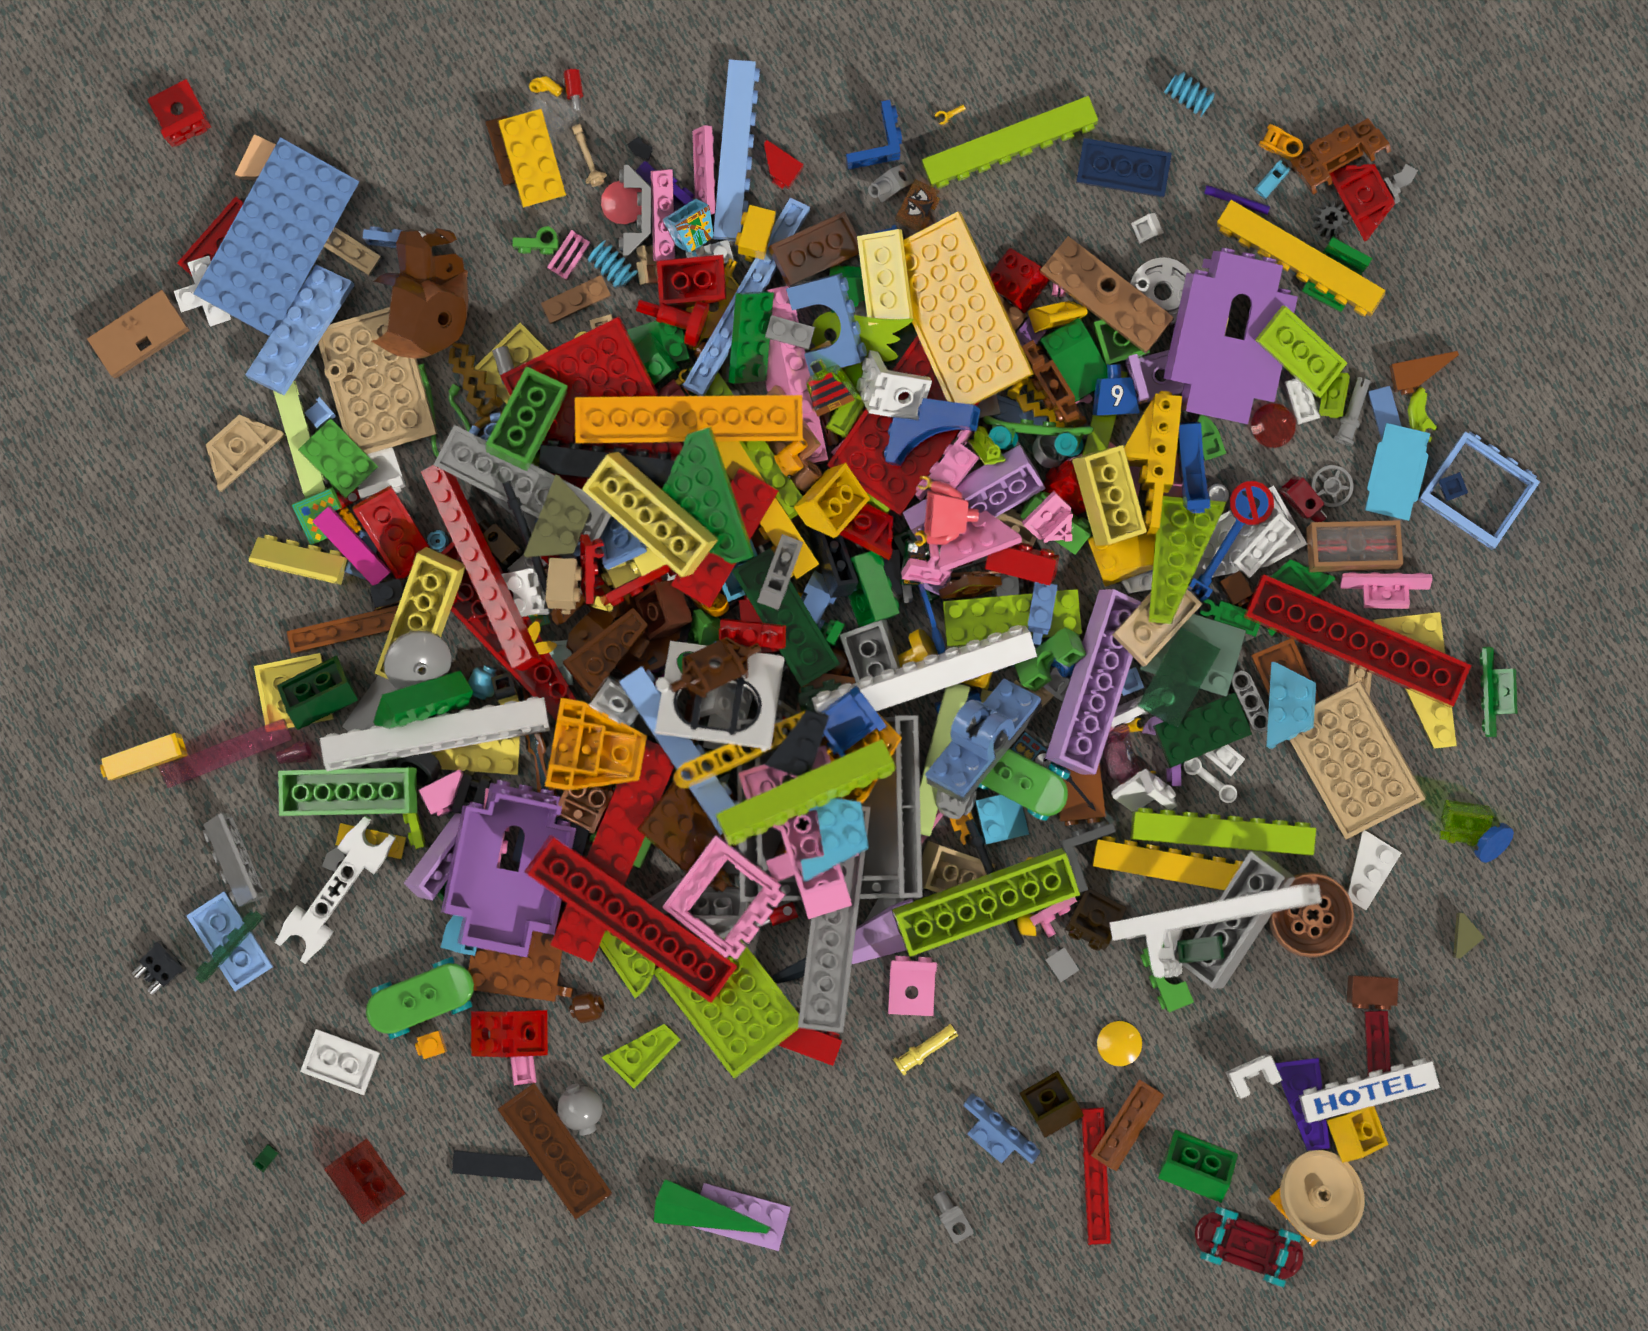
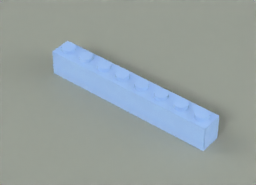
M729 59L713 234L715 240L735 241L737 233H742L744 225H741L743 212H748V201L744 200L745 192H749L750 179L746 178L747 170H751L752 157L748 156L749 148H753L754 135L750 134V128L755 126L756 112H752V105L757 104L758 90H754V83L759 82L760 68H756V62Z
M640 667L619 681L620 686L678 770L682 764L705 755V752L699 744L695 746L691 738L655 733L662 692L657 690L653 684L656 680L650 670L644 671ZM701 763L705 771H711L710 765ZM681 772V776L685 780H691L688 772ZM716 776L689 787V789L721 835L723 832L718 824L716 814L739 803L737 801L732 802L728 796L731 794V791L725 782L720 784Z

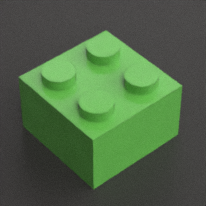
M1103 320L1093 323L1100 353L1106 366L1125 363L1128 356L1137 354L1138 358L1149 355L1150 351L1145 354Z

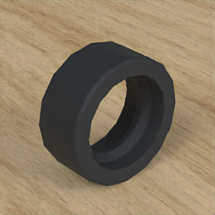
M432 753L416 754L397 759V768H416L418 786L426 787L434 783L441 773L440 762Z

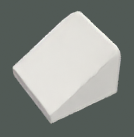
M1155 213L1148 214L1131 223L1139 243L1164 233Z

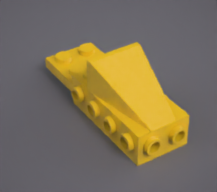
M1159 391V394L1155 393L1124 447L1128 465L1131 467H1142L1139 471L1138 483H1142L1141 490L1148 491L1146 493L1145 506H1149L1143 520L1147 531L1146 535L1155 536L1160 528L1163 493L1170 491L1174 481L1182 396L1172 395V392Z

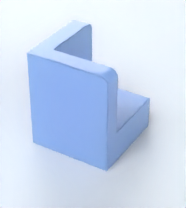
M320 397L316 399L318 402L305 412V415L318 430L327 421L333 420L336 417Z

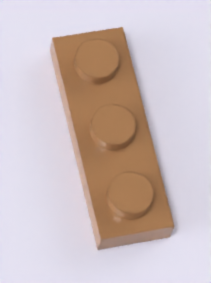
M602 275L542 302L541 305L550 324L610 297L611 294Z

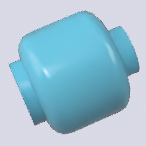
M484 665L483 668H474L468 680L473 690V696L485 700L486 697H492L495 694L491 677L498 676L495 674L496 669L488 665Z

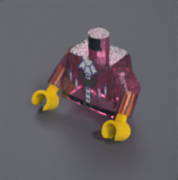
M1135 718L1129 723L1110 730L1103 749L1110 776L1118 780L1120 785L1139 773L1129 732L1143 730V727H1137V721L1141 720V718Z

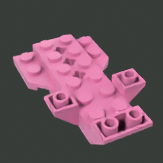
M825 745L819 747L811 771L830 763ZM765 764L738 773L747 800L782 785V782L785 781V776L789 775L790 779L798 777ZM817 810L808 811L802 816L796 815L791 817L782 825L771 826L781 832L787 853L766 861L770 875L777 882L795 876L808 919L852 906L840 864L831 867V869L824 873L818 874L809 881H804L801 860L824 856ZM799 819H804V822L808 821L809 825L806 826L805 831H801V828L797 829L796 825L799 824Z

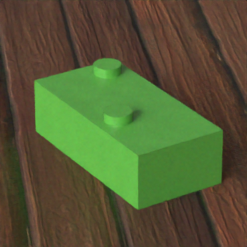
M526 366L486 443V452L528 471L567 396V385Z

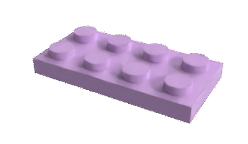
M707 1183L703 1184L702 1196L771 1228L768 1234L700 1227L693 1228L779 1251L791 1207Z

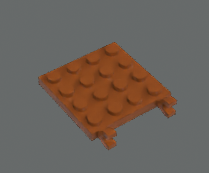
M559 911L556 930L564 913L563 911ZM532 931L527 957L477 948L475 956H470L468 971L472 976L473 990L554 1002L556 1001V995L572 997L573 988L558 986L563 951L550 946L554 937L552 934Z

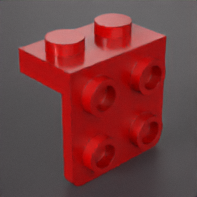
M1067 460L1056 468L1052 467L1046 473V480L1044 482L1046 489L1042 491L1049 494L1055 491L1071 507L1072 513L1076 516L1085 512L1086 508L1078 480L1076 479L1077 475L1073 461Z

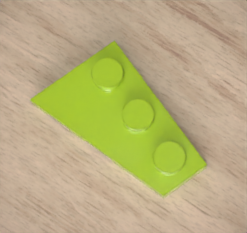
M663 1024L601 1058L635 1089L681 1039L666 1024Z

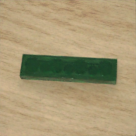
M256 910L254 913L250 911L242 919L244 924L240 929L234 928L227 936L229 941L224 946L220 944L212 952L211 955L214 957L209 963L205 961L196 970L198 975L195 979L201 984H205L264 919L265 915L259 910Z

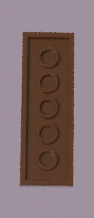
M535 1083L497 1109L575 1220L613 1194Z

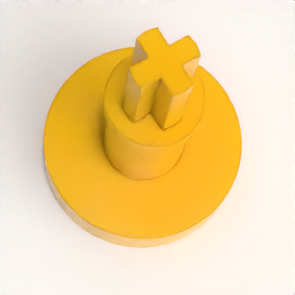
M919 628L909 634L912 648L898 655L900 668H902L905 663H916L924 660L928 655H938L928 634Z

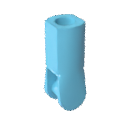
M1280 159L1254 190L1266 199L1292 168H1287ZM1275 170L1282 174L1279 179L1272 174Z

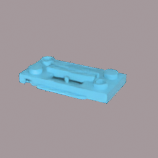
M1389 423L1385 424L1382 440L1377 445L1367 486L1369 494L1364 511L1409 521L1413 503L1419 497L1428 460L1426 449L1430 433Z

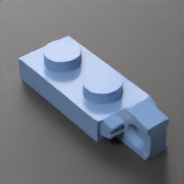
M1037 582L1034 584L1027 625L1028 630L1033 632L1032 641L1034 645H1041L1042 634L1048 635L1057 591V585L1055 584L1050 586Z

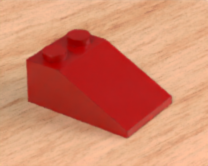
M724 255L657 261L659 305L663 302L668 306L682 309L694 307L697 301L712 303L726 300Z

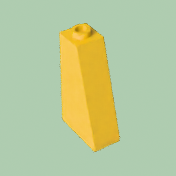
M173 733L102 758L103 764L100 765V770L104 778L107 777L109 781L186 757L188 753L182 734Z

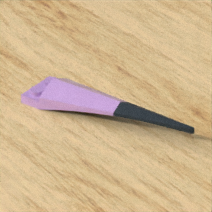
M913 898L888 907L856 927L852 964L906 950L892 909L913 902ZM806 957L770 977L776 984L804 977Z

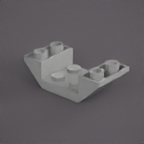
M624 165V169L619 171V182L624 183V188H642V192H637V206H642V215H637V228H641V233H623V237H619V251H623V255H630L652 233L651 186L630 165Z

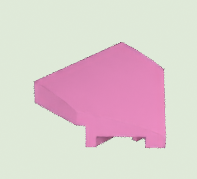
M1053 491L1022 524L1039 540L1042 539L1044 543L1053 540L1072 541L1071 525L1073 514L1071 507Z

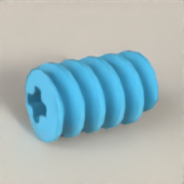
M1185 72L1175 75L1164 93L1167 94L1172 90V99L1180 96L1179 104L1187 101L1186 108L1189 109L1194 105L1193 113L1197 114L1199 111H1202V117L1213 101L1215 93L1212 92L1207 96V87L1199 90L1200 82L1192 86L1193 78L1190 77L1184 80Z
M604 240L591 252L588 261L590 263L596 261L594 267L596 269L602 267L600 273L602 275L608 274L607 281L615 280L613 287L618 288L621 286L622 288L638 271L629 272L631 264L623 266L625 258L622 257L617 260L616 257L619 252L611 253L610 251L613 246L608 245L605 247L606 240Z

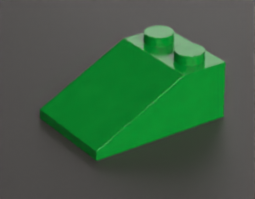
M1080 318L1040 339L1049 361H1054L1074 394L1075 402L1095 392L1097 379L1108 378L1107 366Z
M654 321L627 330L634 346L652 333L677 365L690 362L681 328Z

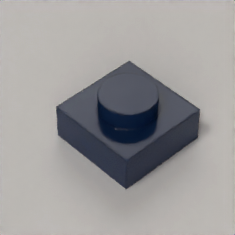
M1460 472L1438 480L1446 502L1468 493Z

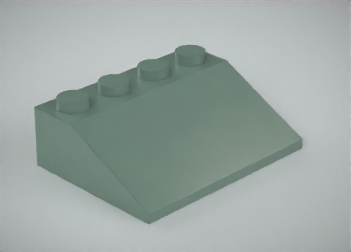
M1193 614L1146 666L1143 667L1140 664V670L1227 696L1246 630Z

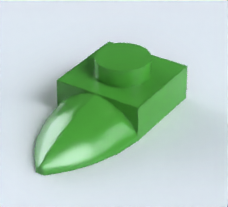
M1200 415L1198 422L1201 423L1204 461L1225 455L1226 451L1217 427L1208 417Z

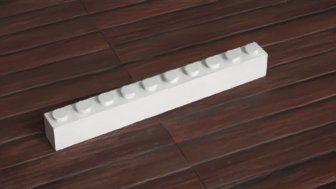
M1017 625L1011 627L1007 632L990 634L987 639L981 641L972 640L966 646L960 648H949L943 654H932L926 656L922 661L905 663L902 668L896 670L887 669L881 672V675L875 677H864L860 679V682L852 685L847 683L831 692L822 691L816 697H813L812 701L815 710L821 712L857 685L873 708L878 711L1037 657L1030 631L1026 626Z
M530 697L526 701L521 702L508 701L504 705L499 706L486 705L482 709L477 710L464 709L455 714L444 713L437 717L408 723L403 727L398 726L388 729L372 726L367 730L354 729L345 734L332 733L320 738L325 768L327 771L550 731L544 697Z

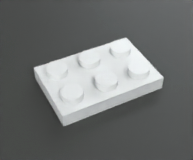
M316 1029L300 1072L365 1095L380 1052Z

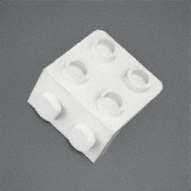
M393 447L366 454L378 468L358 486V492L362 500L369 498L392 485L396 493L401 492V488L406 487Z
M1147 769L1137 773L1133 778L1119 785L1111 793L1115 800L1131 811L1143 808L1154 799L1169 810L1177 807L1174 799L1176 794L1172 787Z

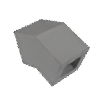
M1405 164L1402 171L1391 178L1393 181H1396L1401 189L1411 184L1418 170Z
M336 847L326 854L322 867L336 871L340 862L345 859L346 854Z

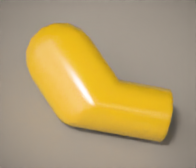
M546 76L535 78L529 83V89L534 93L549 91L555 97H558L563 91L560 85Z

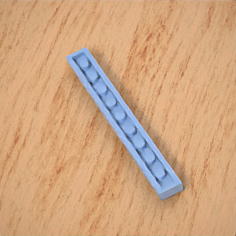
M790 198L773 226L768 247L798 233L810 212V207ZM768 248L764 260L755 258L736 293L759 292L766 289L778 268ZM736 293L683 384L685 389L699 396H705L731 350Z

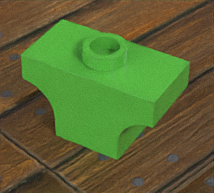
M702 609L693 610L687 643L708 646L715 641H719L720 619L717 616L706 615Z

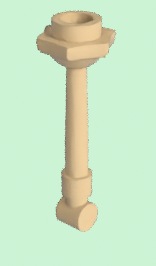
M581 125L572 126L576 140L580 144L591 172L585 182L586 184H591L592 187L599 186L604 183V178L607 175L606 173L596 171L586 144V138L582 133Z

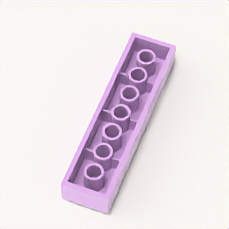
M1114 589L1099 590L1082 642L1086 656L1075 664L1045 759L1079 774H1096L1133 656L1112 634L1139 606L1140 601Z

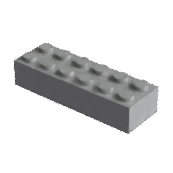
M1250 851L1218 901L1289 888L1296 877L1262 851ZM1273 912L1203 925L1194 939L1222 936L1224 959L1182 963V965L1212 989L1224 988Z

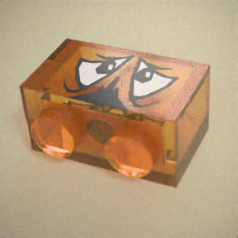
M915 179L895 217V222L916 233L921 229H925L931 219L927 217L930 210H936L941 198L937 197L939 190Z

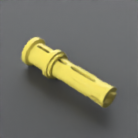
M949 1024L916 1048L910 1047L907 1053L899 1058L895 1057L893 1061L904 1076L907 1074L906 1071L917 1064L921 1065L924 1058L958 1037V1034L952 1025Z

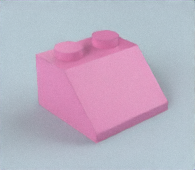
M457 770L419 790L430 814H437V816L441 817L452 811L451 807L454 804L464 774L462 770Z

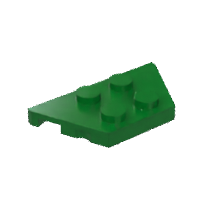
M1291 559L1271 576V578L1315 597L1335 580L1334 576L1322 572H1309V566H1304ZM1267 628L1270 637L1276 633V631Z

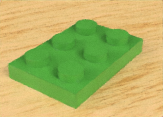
M332 419L327 421L298 449L345 499L378 468Z

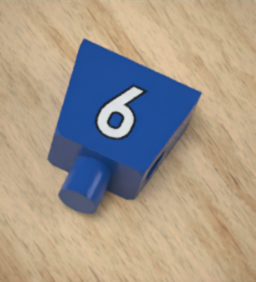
M1121 364L1107 365L1108 378L1097 379L1093 415L1139 413L1132 377L1121 378Z

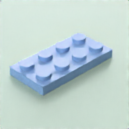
M225 891L186 916L234 991L239 990L274 967Z

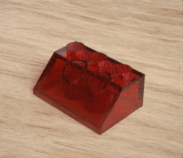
M365 1139L324 1168L362 1224L406 1194L368 1139Z

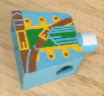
M694 199L663 219L672 239L679 248L692 252L694 257L705 253L703 244L713 238L711 213L708 204Z

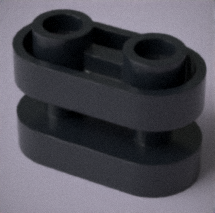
M465 770L452 812L461 814L463 805L469 806L470 801H467L466 798L470 788L477 789L473 803L483 804L484 808L485 790L490 787L492 778L483 775L481 780L478 781L473 779L475 772Z

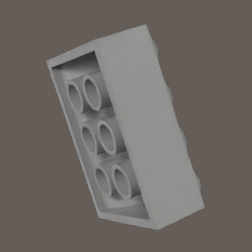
M220 813L206 822L203 834L208 843L211 842L213 845L212 856L216 863L220 862L223 871L220 874L224 883H229L232 890L229 892V896L233 904L243 907L266 897L232 814Z

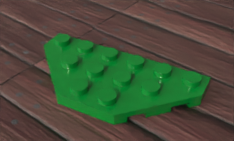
M708 427L688 434L662 491L718 539L709 551L710 553L724 558L730 564L754 557L712 428Z

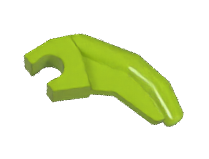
M1419 387L1411 396L1408 406L1410 429L1425 432L1429 428L1435 431V424L1425 412L1426 390Z

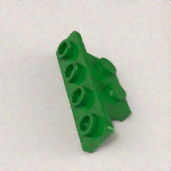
M1482 647L1480 664L1483 665V674L1481 675L1480 682L1481 687L1484 688V697L1481 699V706L1485 715V719L1482 721V730L1486 737H1496V715L1518 714L1516 669H1494L1493 647Z

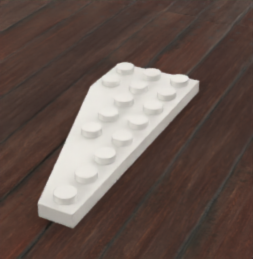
M1274 486L1269 488L1274 498L1272 514L1261 524L1243 525L1212 578L1241 571L1233 562L1279 513L1296 529L1259 568L1268 567L1307 544ZM1231 510L1221 515L1193 575L1194 579L1197 580L1200 574L1205 572L1235 523L1236 519L1233 517ZM1153 570L1121 581L1128 594L1151 590Z

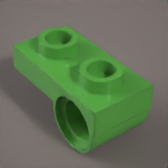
M546 226L538 230L536 238L513 237L512 246L514 249H518V253L530 254L531 250H540V254L552 255L553 251L559 250V241L555 230ZM545 233L553 235V240L550 243H543L541 241V237Z

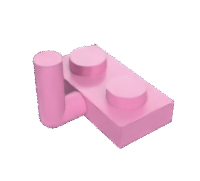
M929 544L931 556L929 561L910 558L901 571L902 579L944 586L952 573V569L940 572L938 566L940 557L938 545Z
M1073 897L1051 905L1030 917L1033 925L1040 923L1049 938L1056 934L1050 924L1051 921L1056 919L1054 914L1058 913L1061 916L1071 910L1070 905L1077 902V900Z

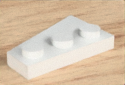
M1366 830L1362 831L1348 889L1351 901L1364 910H1367L1401 855V852Z

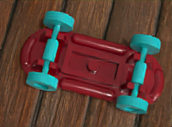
M1219 1206L1216 1207L1215 1212L1204 1215L1198 1221L1195 1228V1240L1198 1247L1202 1250L1199 1258L1218 1265H1221L1223 1260L1263 1274L1264 1281L1280 1287H1285L1286 1280L1284 1279L1294 1276L1303 1263V1249L1299 1243L1302 1235L1282 1228L1278 1232L1238 1218V1213Z

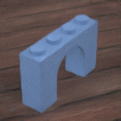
M842 273L793 285L786 289L792 310L820 304L830 307L840 319V336L833 345L810 350L804 354L810 375L864 361L867 351L865 344L861 343L859 334H861L858 321H855L853 312H855L852 299L849 300L847 293L849 290L848 281L845 277L843 278ZM819 362L823 370L814 373L810 365Z

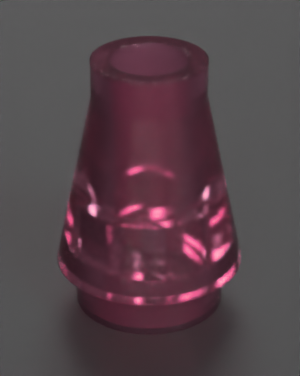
M298 741L276 752L279 764L307 762V759H311L312 756L307 741Z

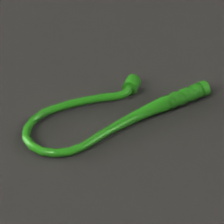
M420 364L418 367L435 423L431 387L429 386L425 366ZM452 384L448 391L450 392L449 402L469 432L471 426L453 399L454 395L458 394L460 388ZM436 435L431 436L434 455L438 457Z

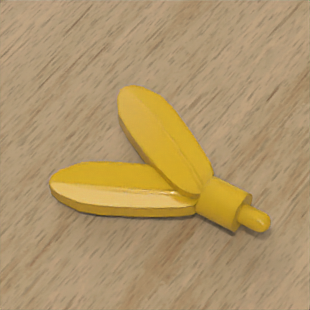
M538 621L533 622L528 628L534 643L540 632ZM552 641L535 643L539 655L552 652L557 647V644Z

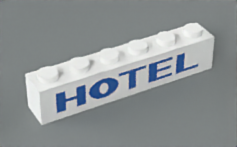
M1426 1058L1412 1061L1413 1065L1404 1067V1064L1391 1066V1071L1385 1073L1381 1069L1369 1072V1077L1361 1079L1360 1075L1347 1078V1083L1340 1085L1338 1081L1325 1084V1089L1317 1090L1316 1087L1303 1090L1304 1094L1299 1095L1305 1121L1310 1123L1440 1088L1433 1061H1426Z

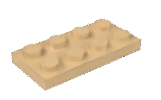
M1188 589L1171 624L1149 622L1150 592L1112 634L1143 667L1154 658L1202 605Z

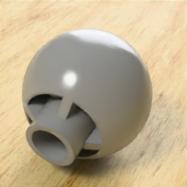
M572 1084L566 1088L567 1090L558 1101L557 1110L559 1118L568 1128L578 1130L579 1135L591 1134L596 1131L595 1124L602 1115L603 1106L601 1098L590 1087Z

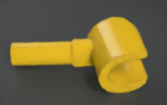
M961 105L948 112L939 111L935 114V117L944 114L946 118L939 125H945L948 123L949 118L965 110V107Z

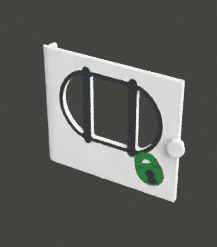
M670 641L664 678H659L656 681V687L662 693L655 733L761 748V751L771 749L784 657L764 653H756L748 658V678H745V675L729 682L737 685L730 728L702 726L698 722L703 697L696 694L692 721L689 723L681 716L677 708V697L681 689L672 693L669 684L681 679L682 658L706 646ZM717 660L709 663L712 667L721 666V662ZM746 686L754 693L757 699L758 712L749 725L742 729H737L743 687Z

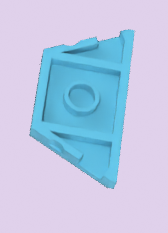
M1271 662L1266 746L1269 749L1275 748L1276 744L1286 739L1290 740L1299 733L1314 728L1316 683L1276 662Z

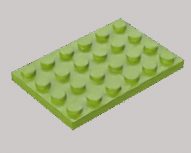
M698 938V939H700L701 941H703L704 943H706L708 946H710V945H709L707 942H705L703 939ZM747 946L737 959L730 955L727 957L728 960L737 965V968L712 1003L660 967L654 971V975L734 1079L799 1029L800 1014Z

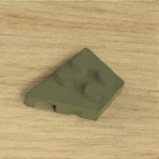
M558 475L554 477L524 557L574 554L580 535H582L591 511Z

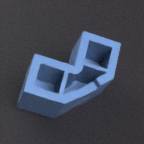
M814 571L801 599L821 630L825 622L822 620V616L828 604H834L836 598H830L823 575Z

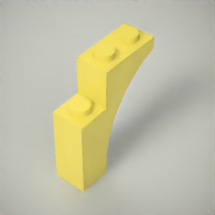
M646 547L647 552L609 570L605 567L601 568L603 573L600 576L608 586L617 588L666 563Z

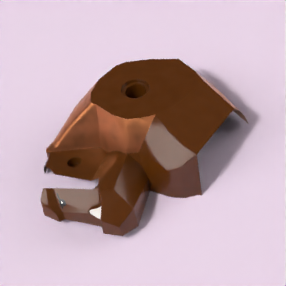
M436 228L433 232L423 233L413 229L400 232L396 241L400 273H385L373 281L393 286L387 332L371 342L394 355L418 359L431 356L446 349L462 336L469 300L467 286L468 271L464 269L463 258L457 254L433 256L431 251L432 246L449 244L457 240L452 231Z

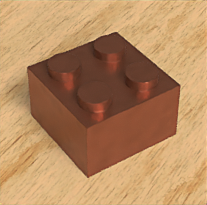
M673 580L655 583L634 598L640 616L648 624L645 631L649 640L670 636L692 621L691 611L685 601L684 593L671 585Z
M1348 975L1347 1002L1352 1003L1354 1008L1369 1009V1004L1375 1005V1009L1391 1010V1006H1397L1399 978Z

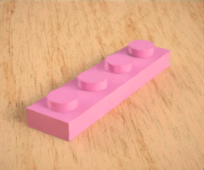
M704 125L693 130L695 199L708 204L712 215L715 213L716 208L713 169L715 161L713 157L714 137L712 135V126Z

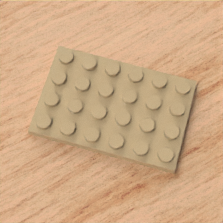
M390 307L330 324L318 342L325 366L333 359L341 360L347 366V375L343 380L339 382L329 380L344 433L365 454L438 434L417 359L394 355L371 342L387 332ZM334 366L332 373L334 375L338 374L339 368Z
M1360 680L1315 703L1314 728L1301 732L1296 737L1290 739L1345 839L1426 799Z

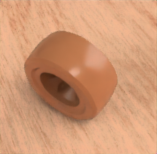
M1305 872L1294 875L1296 878L1290 887L1318 885L1320 897L1327 901V906L1322 908L1319 906V903L1298 907L1299 912L1296 915H1293L1290 909L1273 912L1268 919L1272 935L1283 948L1297 956L1312 958L1329 954L1344 943L1353 927L1354 910L1350 896L1340 883L1322 873ZM1309 909L1311 911L1316 910L1317 918L1315 920L1307 919V916L1309 915L1307 914V911ZM1325 915H1329L1331 917V921L1329 924H1325L1323 922V917ZM1301 922L1303 929L1301 931L1295 930V923ZM1313 927H1317L1319 929V934L1317 936H1313L1311 934V929Z

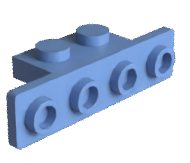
M973 1093L967 1098L963 1106L979 1119L968 1132V1136L1001 1164L1014 1150L1031 1164L1036 1160L1040 1150L1033 1142L1028 1141L1015 1127L1002 1119V1116L988 1107L981 1098Z

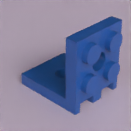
M890 100L881 101V113L888 146L846 154L848 170L900 160L901 151L899 145L902 144V134L900 127L896 128L895 126L898 115L896 106H891Z

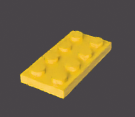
M542 109L498 120L522 207L565 196L566 193Z

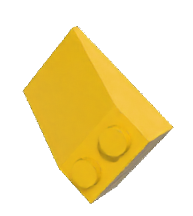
M1143 533L1109 545L1100 546L1095 545L1093 536L1088 538L1090 549L1105 587L1153 570L1155 536Z

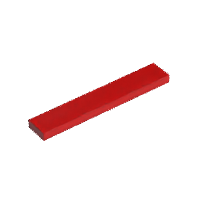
M1104 1107L1081 1108L1084 1114L1081 1120L1088 1245L1111 1244L1107 1166L1091 1156L1105 1134Z

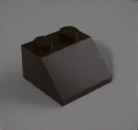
M1059 1071L1019 1093L1045 1138L1084 1116Z

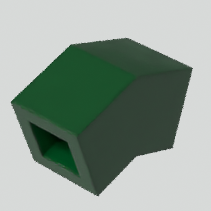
M267 1144L255 1159L253 1165L264 1173L280 1152L270 1144Z

